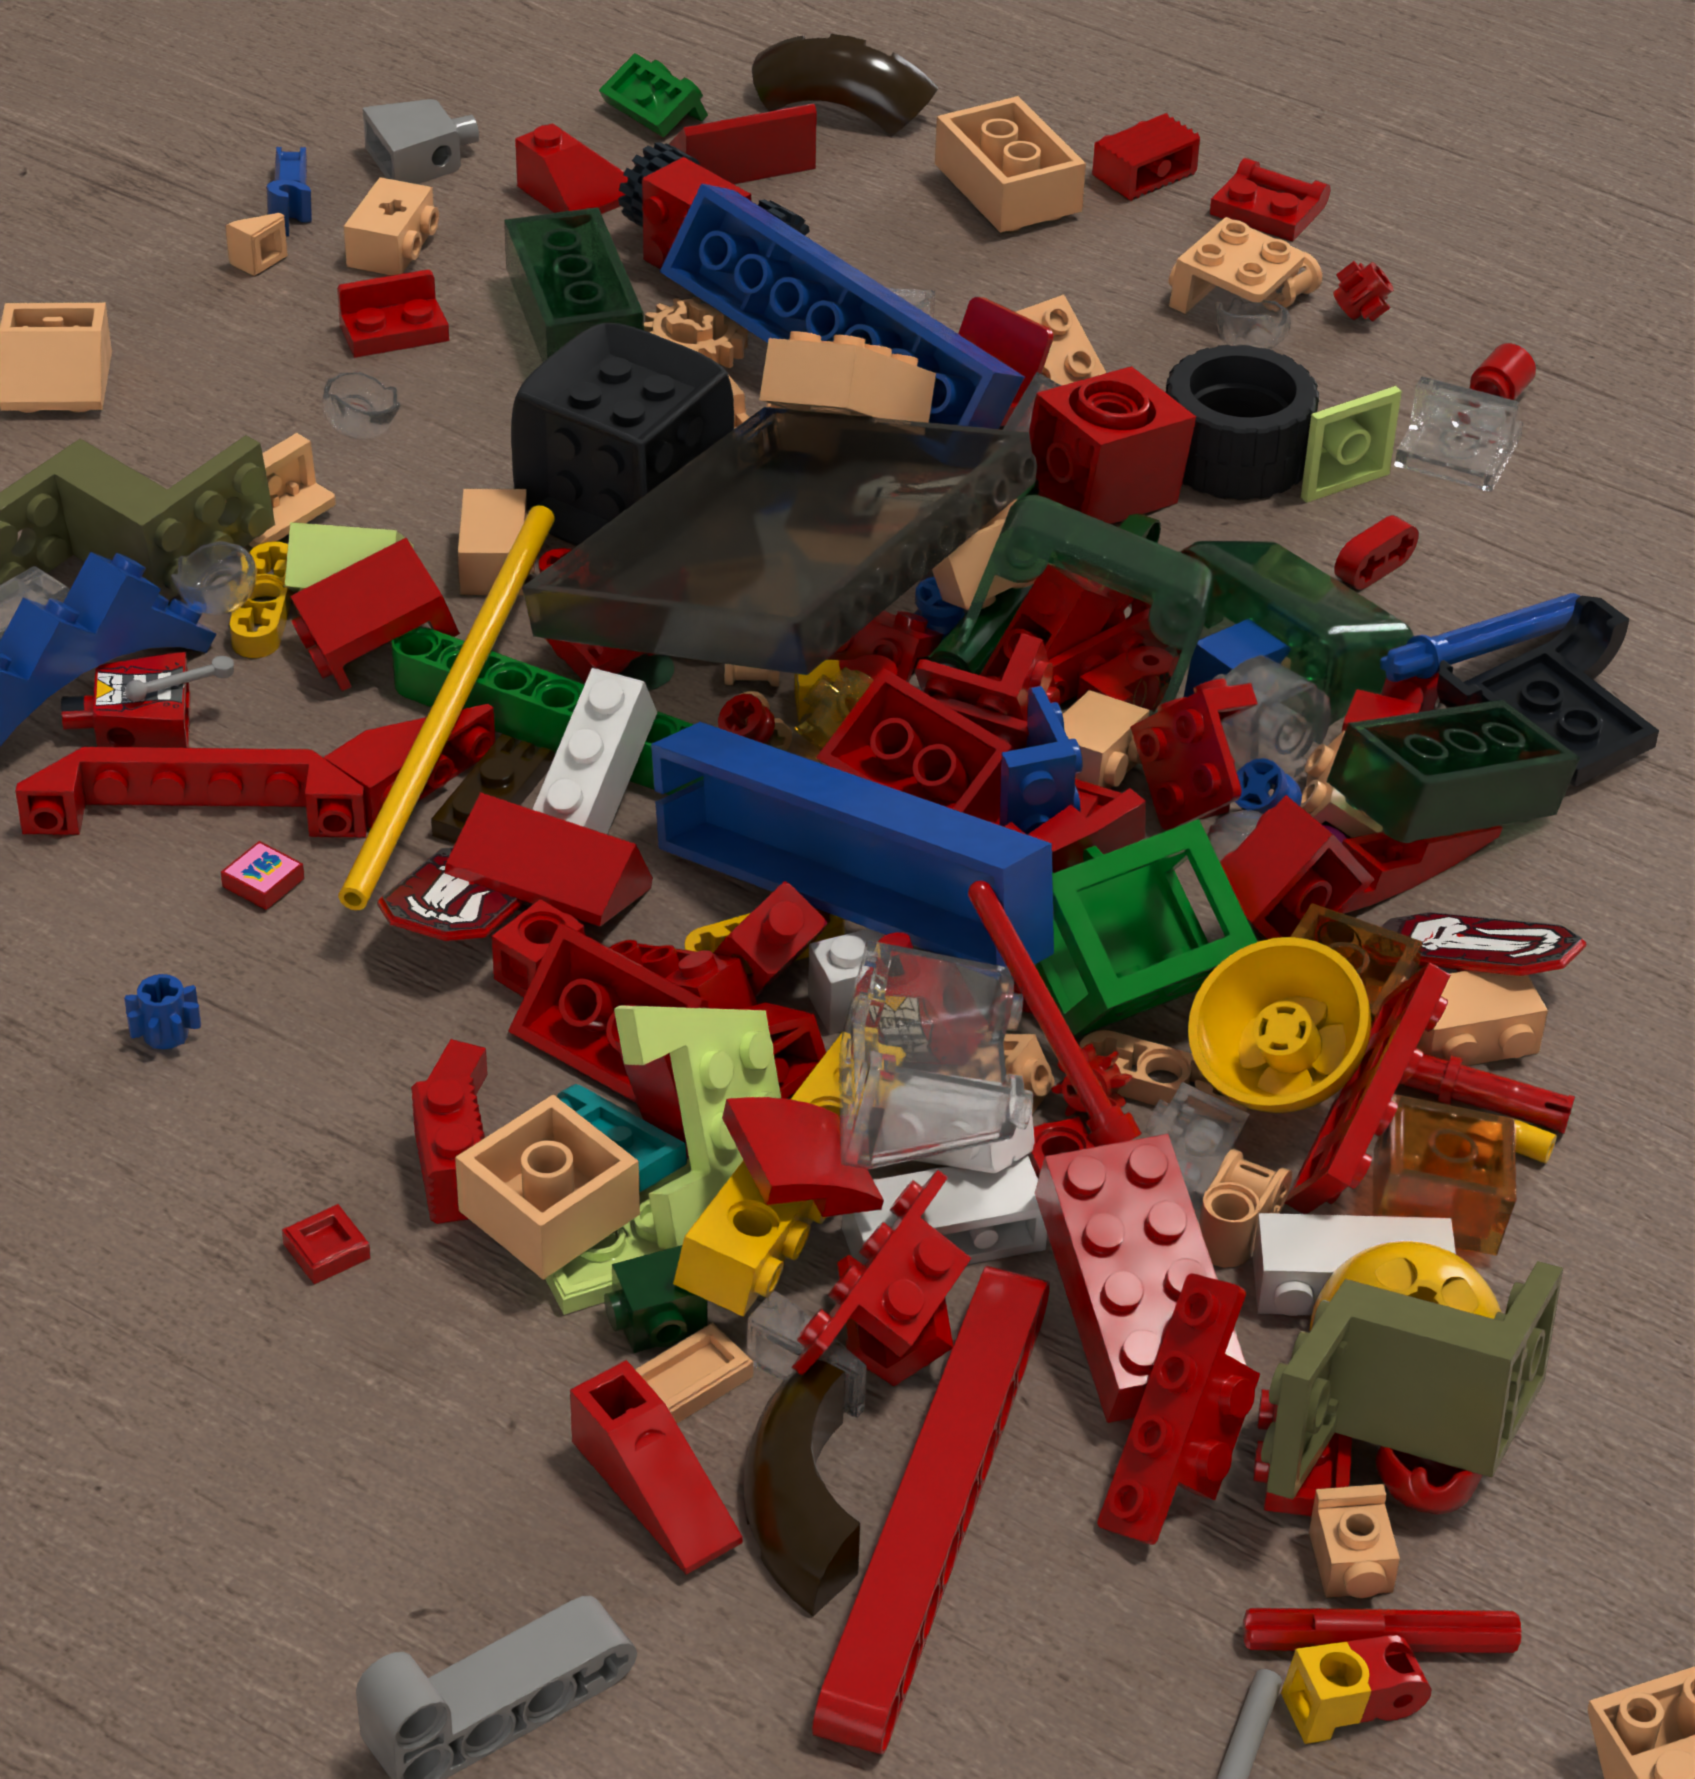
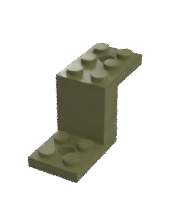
M245 435L172 487L166 489L81 438L0 492V606L74 555L85 562L90 552L110 560L113 559L116 553H120L138 562L146 568L142 577L161 588L159 594L171 600L248 545L254 538L261 536L275 525L261 443ZM22 530L21 536L18 540V532Z
M1537 1261L1524 1284L1520 1282L1514 1283L1509 1295L1506 1314L1497 1312L1494 1319L1345 1279L1331 1301L1322 1300L1320 1302L1311 1331H1301L1299 1333L1290 1362L1288 1364L1279 1363L1274 1372L1270 1385L1269 1402L1278 1405L1276 1422H1272L1266 1432L1261 1452L1262 1462L1270 1464L1267 1492L1294 1499L1334 1433L1492 1478L1545 1382L1563 1268Z

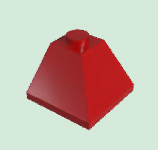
M555 124L539 126L534 131L515 138L517 187L570 225H578L620 207L618 198L625 195L619 191L620 183H627L628 177L623 175L624 171Z

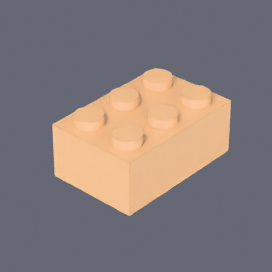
M1019 96L937 116L935 165L1000 233L1017 231L1024 226L1044 221H1055L1063 216L1082 212L1086 163Z
M791 331L789 340L768 339L759 400L839 426L927 434L936 373L917 367L918 358L892 354V349L865 344V339L859 337L834 335V341L830 342L821 341V336L817 334Z

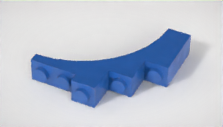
M90 552L63 603L49 598L46 605L23 597L0 640V747L15 728L48 697L81 674L116 657L148 648L182 647L207 653L216 633L198 622L202 613L177 599H173L170 605L167 606L169 600L159 594L161 588L142 577L146 568L138 562L120 553H116L113 559L110 560Z

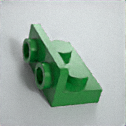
M636 53L599 89L606 103L663 138L686 114L701 122L708 116L700 100L703 94L691 80L685 77L679 80L658 60L649 62Z

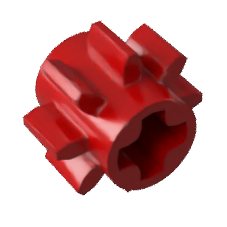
M1353 261L1336 274L1340 283L1338 284L1339 287L1333 291V295L1341 309L1352 320H1356L1362 315L1365 320L1369 318L1373 322L1391 308L1386 299H1388L1387 295L1394 291L1393 286L1385 273L1374 262L1364 267L1362 263L1358 265Z
M1093 1044L1085 1045L1081 1050L1098 1081L1101 1082L1102 1088L1112 1106L1119 1104L1123 1108L1126 1101L1117 1092L1120 1087L1132 1080V1075L1127 1073L1121 1074L1119 1067L1115 1063L1119 1053L1114 1051L1106 1057L1096 1056ZM1058 1062V1064H1057L1058 1067L1060 1068L1061 1071H1063V1072L1065 1073V1071H1064L1063 1067L1061 1066L1060 1062ZM1067 1075L1063 1081L1051 1088L1053 1093L1063 1094L1068 1104L1065 1111L1066 1116L1069 1117L1076 1111L1087 1112Z

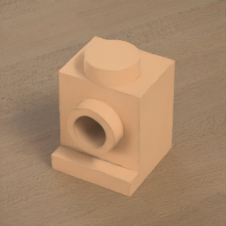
M1384 1484L1316 1489L1309 1534L1326 1598L1345 1596L1368 1598L1377 1594L1393 1593L1400 1557L1385 1506L1386 1491Z

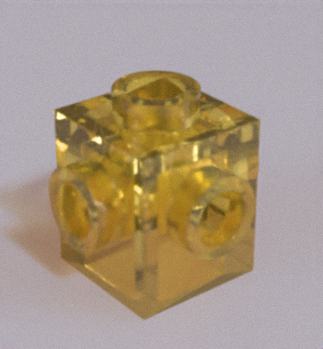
M847 667L831 678L822 674L804 697L803 701L809 704L810 707L793 730L821 751L873 682V679L863 672L851 671Z

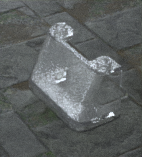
M866 940L844 1024L839 1053L841 1165L868 1170L1010 1140L1016 1128L1024 1130L1027 1128L1032 1111L1033 1092L1024 1090L1022 1076L1007 1074L1006 1076L1003 1041L1006 1030H1017L1023 1007V995L1014 993V980L1007 967Z

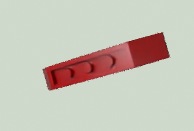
M81 747L17 783L15 790L22 834L80 835L86 805L306 807L309 837L366 838L367 835L364 787L312 749Z

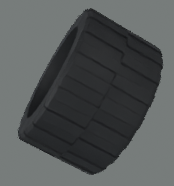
M1218 345L1214 348L1201 349L1193 355H1187L1180 360L1179 364L1173 366L1169 372V378H1167L1166 393L1196 416L1182 483L1203 494L1207 493L1217 498L1237 500L1271 497L1273 494L1283 493L1291 489V486L1294 484H1298L1304 475L1311 414L1317 412L1319 402L1318 385L1315 379L1309 375V371L1284 354L1281 355L1267 348L1252 347V345Z

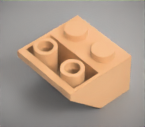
M106 302L5 303L0 324L1 411L33 413L39 410H70L80 413L89 410H103L112 356Z
M1695 1666L1589 1700L1587 1710L1604 1779H1695Z

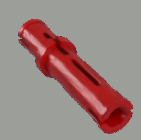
M1423 1053L1414 1074L1405 1084H1402L1439 1095L1438 1101L1450 1105L1453 1099L1558 1130L1559 1133L1565 1134L1575 1096L1563 1095L1462 1065L1463 1059L1452 1055L1448 1061Z

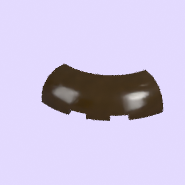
M831 34L829 38L805 39V36L802 35L783 40L758 53L752 66L753 84L761 102L769 112L801 101L832 102L864 114L883 128L891 137L915 118L939 89L922 71L900 55L893 52L889 56L879 50L866 46V40Z
M816 1361L803 1375L794 1370L780 1384L759 1417L747 1452L744 1469V1509L747 1525L750 1524L754 1538L761 1549V1560L777 1584L794 1602L813 1617L858 1576L860 1522L848 1514L836 1502L827 1490L816 1466L817 1459L824 1445L843 1424L845 1371L825 1361Z

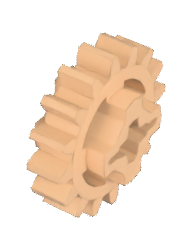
M699 297L684 300L675 298L671 307L659 303L656 305V313L647 312L645 314V322L641 323V330L688 347L728 368L733 367V358H744V349L748 347V330L708 303H700Z

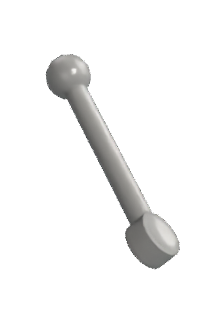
M217 656L212 660V664L145 683L140 680H132L127 683L125 694L129 700L139 702L145 698L147 693L214 675L218 678H228L233 675L234 661L227 656Z

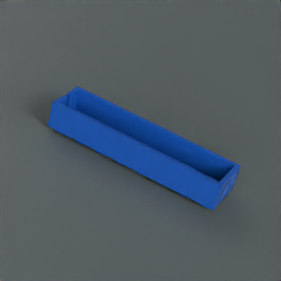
M703 722L696 723L651 744L655 792L665 794L704 776L703 780L655 802L659 849L772 892L786 881L816 909L885 935L895 932L906 933L910 936L912 945L937 955L949 956L958 963L1003 980H1008L1012 975L968 897L970 885L975 881L982 880L989 883L1034 965L1054 954L1052 843Z

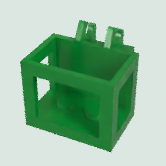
M1200 819L1106 854H1103L1097 846L1089 847L1083 851L1084 862L1056 873L1052 872L1054 954L1035 964V967L1072 1034L1077 1039L1198 991L1208 975L1222 961L1236 951L1258 941ZM1187 859H1189L1225 937L1210 943L1175 873V870Z

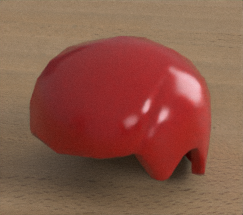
M1383 1446L1379 1447L1375 1459L1378 1475L1395 1499L1406 1507L1436 1515L1452 1513L1463 1507L1472 1497L1483 1476Z

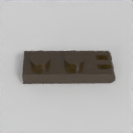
M502 734L431 818L432 836L455 844L480 792L521 806L549 771L555 757V752L541 747L534 755V744L521 741L515 748V738Z

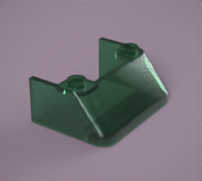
M1028 495L1014 502L1005 518L956 640L967 643L995 575L1016 583H1027L1037 579L1045 571L1048 563L1151 604L1148 622L1152 633L1162 643L1177 649L1151 715L1157 713L1159 705L1176 698L1203 630L1214 587L1210 570L1197 559L1045 497Z

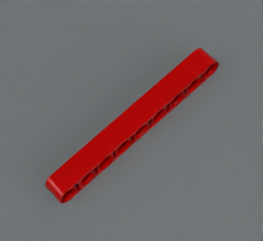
M990 1266L984 1268L822 1685L813 1719V1736L882 1755L887 1750L1041 1330L1050 1293L1049 1281Z

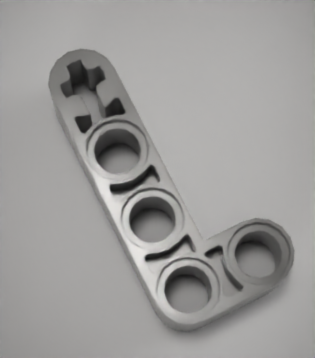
M581 1596L427 1678L410 1654L393 1652L371 1664L357 1683L356 1697L360 1735L391 1779H447L612 1687L631 1670L636 1661L637 1650L596 1598Z

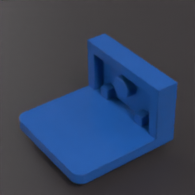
M1042 686L1029 688L1027 727L1029 736L1027 737L1026 748L1002 752L1000 826L1004 827L1008 823L1013 822L1026 835L1069 805H1072L1079 812L1081 811L1080 798L1075 786V774L1081 773L1083 769L1081 750L1076 739H1068L1064 731L1061 708L1057 702L1050 703Z

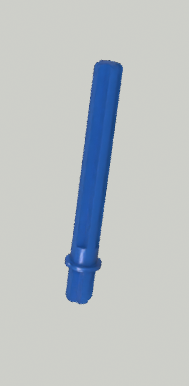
M1570 593L1432 637L1427 635L1414 636L1408 640L1406 645L1389 650L1388 655L1381 658L1380 668L1386 671L1387 679L1392 682H1399L1414 676L1421 679L1433 677L1439 672L1442 660L1452 665L1564 629L1572 616L1575 602L1580 595Z

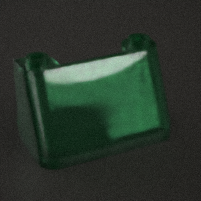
M1197 541L1181 550L1176 555L1174 561L1171 596L1183 591L1191 597L1189 628L1186 637L1201 630L1202 626L1207 629L1212 628L1222 622L1224 617L1235 624L1247 619L1252 620L1292 649L1286 656L1291 659L1288 681L1295 686L1302 682L1304 683L1313 701L1312 704L1307 706L1306 716L1325 728L1346 716L1356 689L1381 694L1387 678L1386 671L1380 668L1381 658L1387 656L1389 650L1406 645L1408 640L1414 637L1412 630L1406 623L1273 541Z

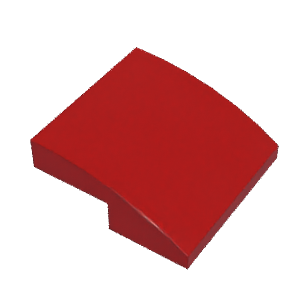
M772 1097L726 1099L722 1119L766 1205L813 1200L822 1217L882 1210L884 1199L838 1114L820 1106L791 1099Z

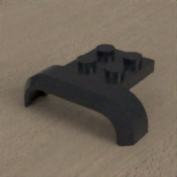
M1578 597L1570 620L1555 638L1467 681L1462 682L1453 675V666L1445 660L1440 662L1437 694L1442 705L1476 731H1490L1500 727L1503 731L1515 730L1516 733L1525 732L1529 738L1527 750L1529 751L1555 748L1562 750L1568 758V767L1565 773L1560 776L1574 787L1655 748L1659 730L1594 681L1619 651L1629 624L1628 617L1602 598Z

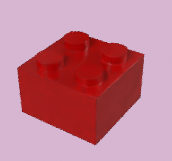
M1287 795L1275 807L1267 810L1260 817L1256 828L1235 851L1230 852L1220 861L1250 927L1265 940L1295 937L1318 942L1321 938L1319 928L1322 922L1328 918H1340L1375 880L1328 829ZM1330 921L1324 924L1322 929L1323 935L1329 930Z

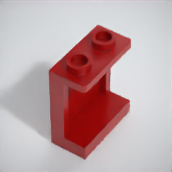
M407 537L290 596L300 615L291 620L305 649L316 645L309 649L308 652L322 679L333 675L342 692L352 687L343 670L346 663L428 622L431 629L452 637L460 634L443 595Z

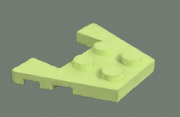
M618 1006L614 1008L624 1064L645 1065L670 1053L691 1171L649 1193L659 1248L669 1249L683 1244L684 1236L743 1161L722 1119L726 1099L743 1097L781 1098L773 1054V1043L770 1037L765 1010Z

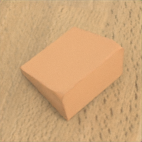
M275 213L237 220L226 225L228 257L232 266L256 276L288 256L283 214Z

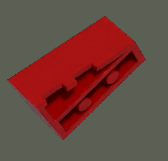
M766 1002L738 1009L766 1011L781 1098L787 1099L799 1089L826 1054L815 1015ZM618 1040L616 1044L624 1064L620 1040ZM670 1053L645 1065L624 1064L643 1120L684 1142L686 1156L689 1157Z

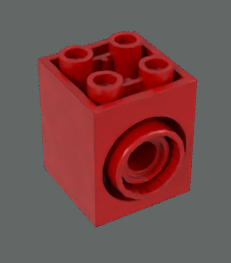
M1132 366L1037 392L1021 474L1037 479L1040 488L1039 496L1066 519L1074 521V526L1082 532L1125 520L1129 515L1145 514L1178 503L1196 416Z

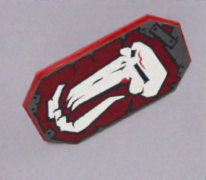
M452 847L441 848L377 900V905L390 925L442 941L486 938L526 901L445 874V865L453 849Z
M1426 912L1389 919L1367 938L1363 946L1383 962L1425 966L1430 962L1440 968L1456 969L1457 972L1477 971L1524 976L1565 968L1587 944L1582 937L1563 925Z

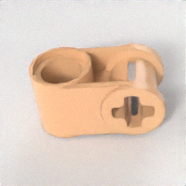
M1231 1149L1227 1153L1217 1176L1204 1193L1199 1226L1213 1265L1224 1268L1236 1267L1244 1264L1251 1257L1254 1250L1259 1213L1280 1214L1292 1182L1291 1170L1282 1167L1277 1172L1244 1160L1243 1153L1235 1149Z

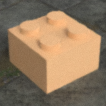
M554 1094L455 1157L459 1211L543 1280L640 1215L639 1161Z

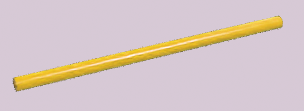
M538 505L530 509L338 894L340 902L345 907L351 910H362L366 907L555 521L554 514L549 508Z

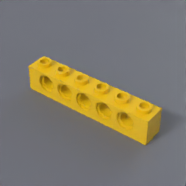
M843 1030L792 1096L791 1100L807 1102L838 1114L862 1159L864 1151L869 1154L875 1152L886 1129L884 1113L886 1097L900 1089H907L904 1080L910 1059ZM743 1160L684 1236L673 1284L744 1317L759 1295L768 1298L772 1294L782 1274L784 1260L786 1258L792 1260L798 1258L808 1239L811 1223L814 1221L822 1224L827 1217L821 1216L813 1200L766 1205Z

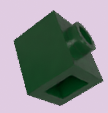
M682 1245L612 1264V1292L604 1294L605 1309L612 1329L615 1332L619 1330L624 1331L633 1353L655 1347L674 1345L708 1326V1300L673 1284Z

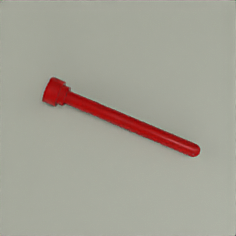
M975 881L968 889V897L1091 1118L1086 1121L1091 1131L1087 1137L1093 1142L1095 1147L1130 1141L1138 1137L1142 1132L1130 1112L1124 1114L1119 1104L1112 1106L992 887L985 881Z

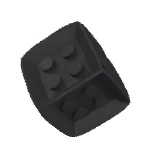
M602 323L581 332L537 367L527 377L517 392L511 418L514 489L527 490V510L540 505L549 508L553 512L555 521L549 534L599 556L629 565L643 566L660 559L679 545L715 511L729 487L734 458V399L727 371L718 363L697 351L635 327L616 323Z

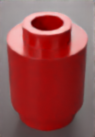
M1505 343L1496 347L1471 376L1469 392L1474 403L1486 411H1497L1509 407L1533 381L1536 375V365L1528 351L1516 344Z

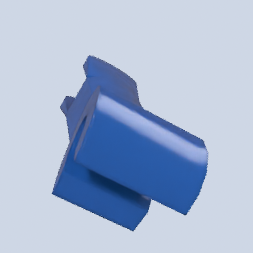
M276 147L274 181L266 186L267 215L275 213L284 215L286 236H289L290 231L289 218H296L300 222H312L311 190L306 185V147H300V152H284L282 147Z

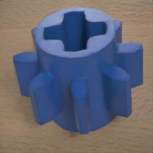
M167 974L150 976L141 981L137 988V995H125L124 1000L130 1037L139 1038L143 1036L144 1041L152 1048H175L185 1043L189 1029L201 1028L196 987L192 985L183 988L181 981L174 976Z

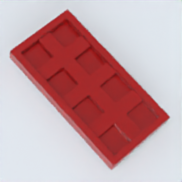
M1429 962L1384 998L1371 1024L1370 1038L1364 1058L1352 1078L1339 1090L1284 1202L1285 1204L1302 1214H1309L1325 1202L1330 1205L1333 1204L1347 1187L1354 1190L1361 1183L1372 1162V1156L1368 1155L1366 1150L1374 1134L1378 1137L1381 1136L1397 1111L1398 1104L1391 1100L1399 1082L1405 1084L1411 1078L1422 1059L1423 1051L1416 1048L1424 1030L1430 1032L1436 1026L1447 1007L1448 1000L1441 995L1451 976L1449 973Z

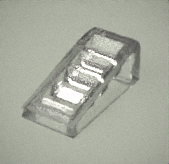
M773 1291L768 1298H765L748 1317L747 1356L754 1362V1367L784 1381L794 1371L792 1365L805 1348L796 1339L812 1318L792 1301L776 1291ZM834 1339L828 1349L816 1361H825L845 1371L844 1413L858 1418L865 1410L867 1366Z

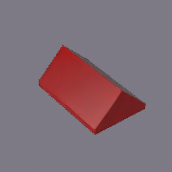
M815 103L684 127L669 145L697 159L701 167L732 184L816 169L817 111Z
M882 668L817 755L816 759L821 764L985 821L993 822L998 820L1000 815L1002 752L1015 749L1004 740L885 668Z
M481 792L450 853L444 873L532 904L541 899L563 913H568L576 919L597 926H602L650 890L653 880L635 843Z
M559 923L508 1032L637 1103L616 1041L620 1039L614 1008L618 1006L708 1009V1001L577 930Z

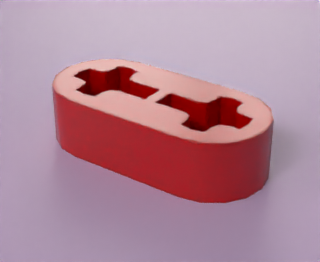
M1395 515L1382 519L1345 544L1335 562L1334 573L1336 577L1358 590L1371 586L1402 566L1410 558L1417 546L1419 531L1415 526Z

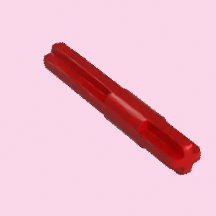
M1250 1608L1246 1610L1243 1619V1640L1245 1647L1250 1650L1295 1651L1298 1648L1382 1636H1399L1406 1639L1413 1652L1514 1653L1518 1651L1522 1638L1520 1618L1514 1611Z

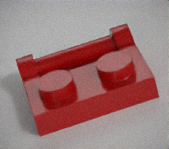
M1243 158L1237 172L1211 198L1210 215L1222 219L1228 217L1232 220L1244 222L1250 228L1293 242L1325 208L1330 196L1331 187L1329 184L1316 180L1311 184L1261 168L1260 163L1257 161Z

